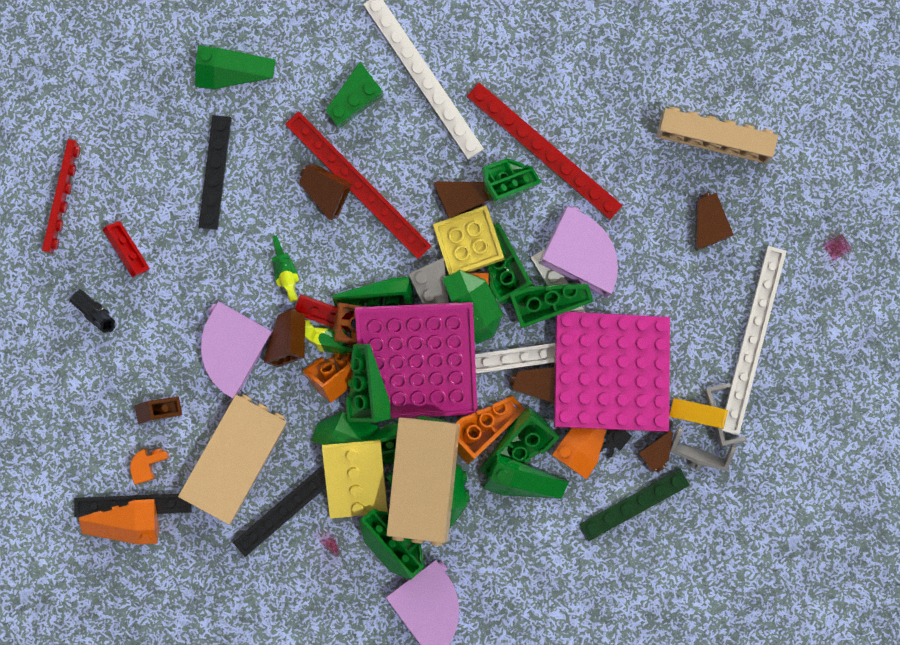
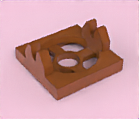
M345 303L337 304V313L333 319L334 326L332 328L333 332H335L334 342L357 344V333L351 327V321L356 319L355 307L363 306ZM354 311L353 317L350 320L342 319L346 313ZM341 326H347L352 331L351 338L344 334Z

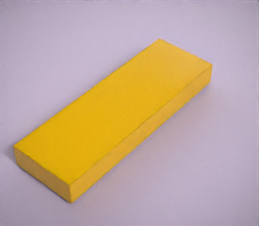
M674 398L669 417L724 429L728 410Z

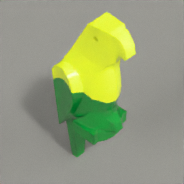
M277 235L273 236L276 256L272 257L276 283L279 287H283L286 290L289 303L298 300L295 290L296 282L299 281L298 274L289 254H284Z
M305 320V339L319 351L339 354L352 353L353 348L345 347L346 343L334 342L335 332L333 330L315 328L310 324V320Z

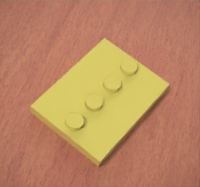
M381 440L322 445L330 519L364 516L372 509L388 513Z

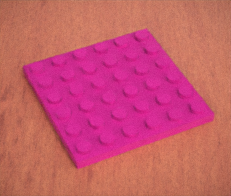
M473 302L355 307L357 344H370L389 397L391 418L471 415L477 411Z
M565 312L557 315L555 325L554 427L669 432L670 317Z

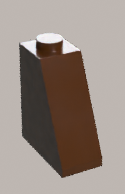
M316 164L306 165L300 173L301 179L299 183L329 220L338 218L352 183Z
M434 182V188L448 219L491 202L484 190L483 182Z
M710 192L702 194L696 202V251L731 238L734 235L717 193L712 195Z
M288 309L277 316L264 357V363L276 367L305 358V315L295 309Z
M555 367L518 371L517 375H512L509 385L513 386L512 391L554 404Z

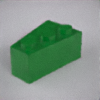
M361 62L356 66L326 109L328 117L338 129L384 96L382 89Z

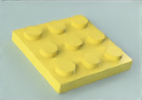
M487 205L433 224L449 275L458 270L468 273L505 260Z

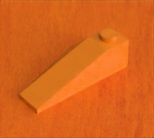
M334 353V356L326 360L321 357L302 371L319 394L330 403L350 387L348 386V381L352 379L353 370L350 367L352 353Z
M511 396L487 408L478 410L471 415L460 418L456 422L460 424L457 454L467 464H470L518 418L525 408L514 396Z
M571 428L552 456L587 480L598 464L606 430Z
M154 499L133 500L128 502L126 506L119 507L117 505L112 507L110 511H98L79 517L82 534L133 544L158 543L159 521Z

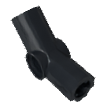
M81 289L72 295L69 302L79 309L88 321L103 333L114 330L115 320L100 303L95 302Z

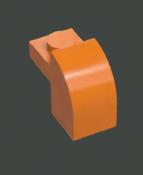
M162 448L151 451L150 456L147 449L139 451L133 457L130 465L134 485L156 479L152 464L170 459L168 451H162Z

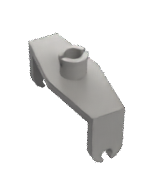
M727 383L706 388L705 395L708 406L716 407L712 393L730 389L731 384ZM714 427L720 448L747 441L746 437L725 441L723 430Z
M678 426L671 443V453L690 460L689 465L692 468L697 464L696 469H701V465L727 471L735 454L736 445L732 444L725 459L702 449L679 444L678 441L683 427Z

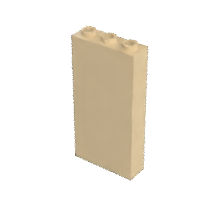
M241 394V396L235 395L178 496L229 525L234 521L287 425V422L284 421L286 417L277 412L274 415L269 413L268 407L260 403L258 405L251 403L252 399L244 394Z
M399 418L387 536H392V540L404 541V538H408L413 543H423L424 540L431 541L430 545L442 546V543L448 542L460 424Z

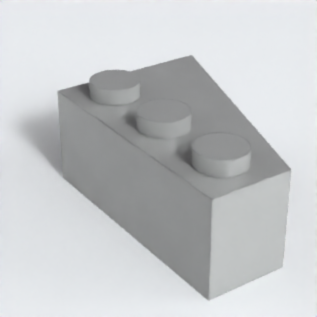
M444 258L409 273L411 282L422 304L449 303L448 292L443 281V277H446Z

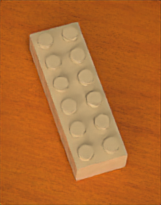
M676 107L665 108L660 117L656 134L657 138L765 164L774 156L778 135L773 134L774 132L771 130L763 129L759 131L755 130V127L751 125L739 126L736 125V122L730 120L722 122L713 116H706L705 118L692 111L684 113L680 112V109Z

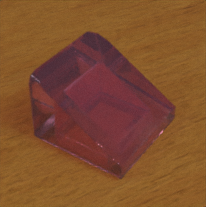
M843 234L838 235L823 245L833 261L852 250Z
M334 536L319 541L335 556L340 555V550Z

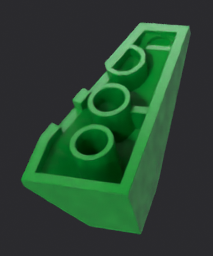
M198 45L195 62V87L215 90L238 84L272 79L276 60Z
M497 223L494 227L505 260L488 265L487 267L490 276V288L498 303L503 304L511 302L509 293L527 286H534L502 226L500 223Z
M410 277L390 278L332 296L335 307H337L338 303L363 307L415 305L414 290Z
M588 283L527 286L509 293L521 328L594 302Z
M370 344L353 345L350 366L353 370L352 379L348 381L350 394L346 396L347 421L379 422L391 419L389 397Z
M528 406L513 422L480 467V470L488 476L497 454L520 463H527L531 461L532 457L548 451L560 436L539 413Z
M497 454L483 489L504 496L562 499L569 481Z

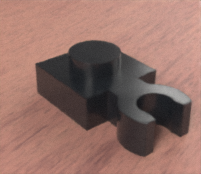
M611 430L605 437L608 444L603 445L600 452L604 448L609 449L610 453L606 457L609 459L613 456L614 449L616 448L620 451L632 436L626 430Z

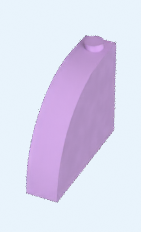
M567 206L560 216L539 264L578 284L588 283L590 290L607 298L613 292L618 273L617 256L612 241L604 229L592 218L581 213L580 209Z
M218 301L217 305L213 304L209 310L210 317L205 324L201 339V355L205 370L212 382L223 393L234 398L235 395L239 394L269 342L272 331Z
M435 559L413 579L407 580L386 596L388 602L420 645H449L457 629L459 620L458 597L455 587L446 573L448 568L442 560L438 562Z

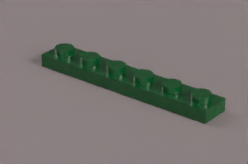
M680 468L579 525L587 540L591 541L690 485Z

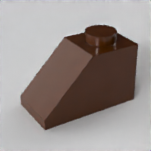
M179 396L151 400L134 405L138 424L183 415Z
M671 431L666 432L638 452V455L650 472L656 471L658 473L666 467L665 463L669 461L673 436Z

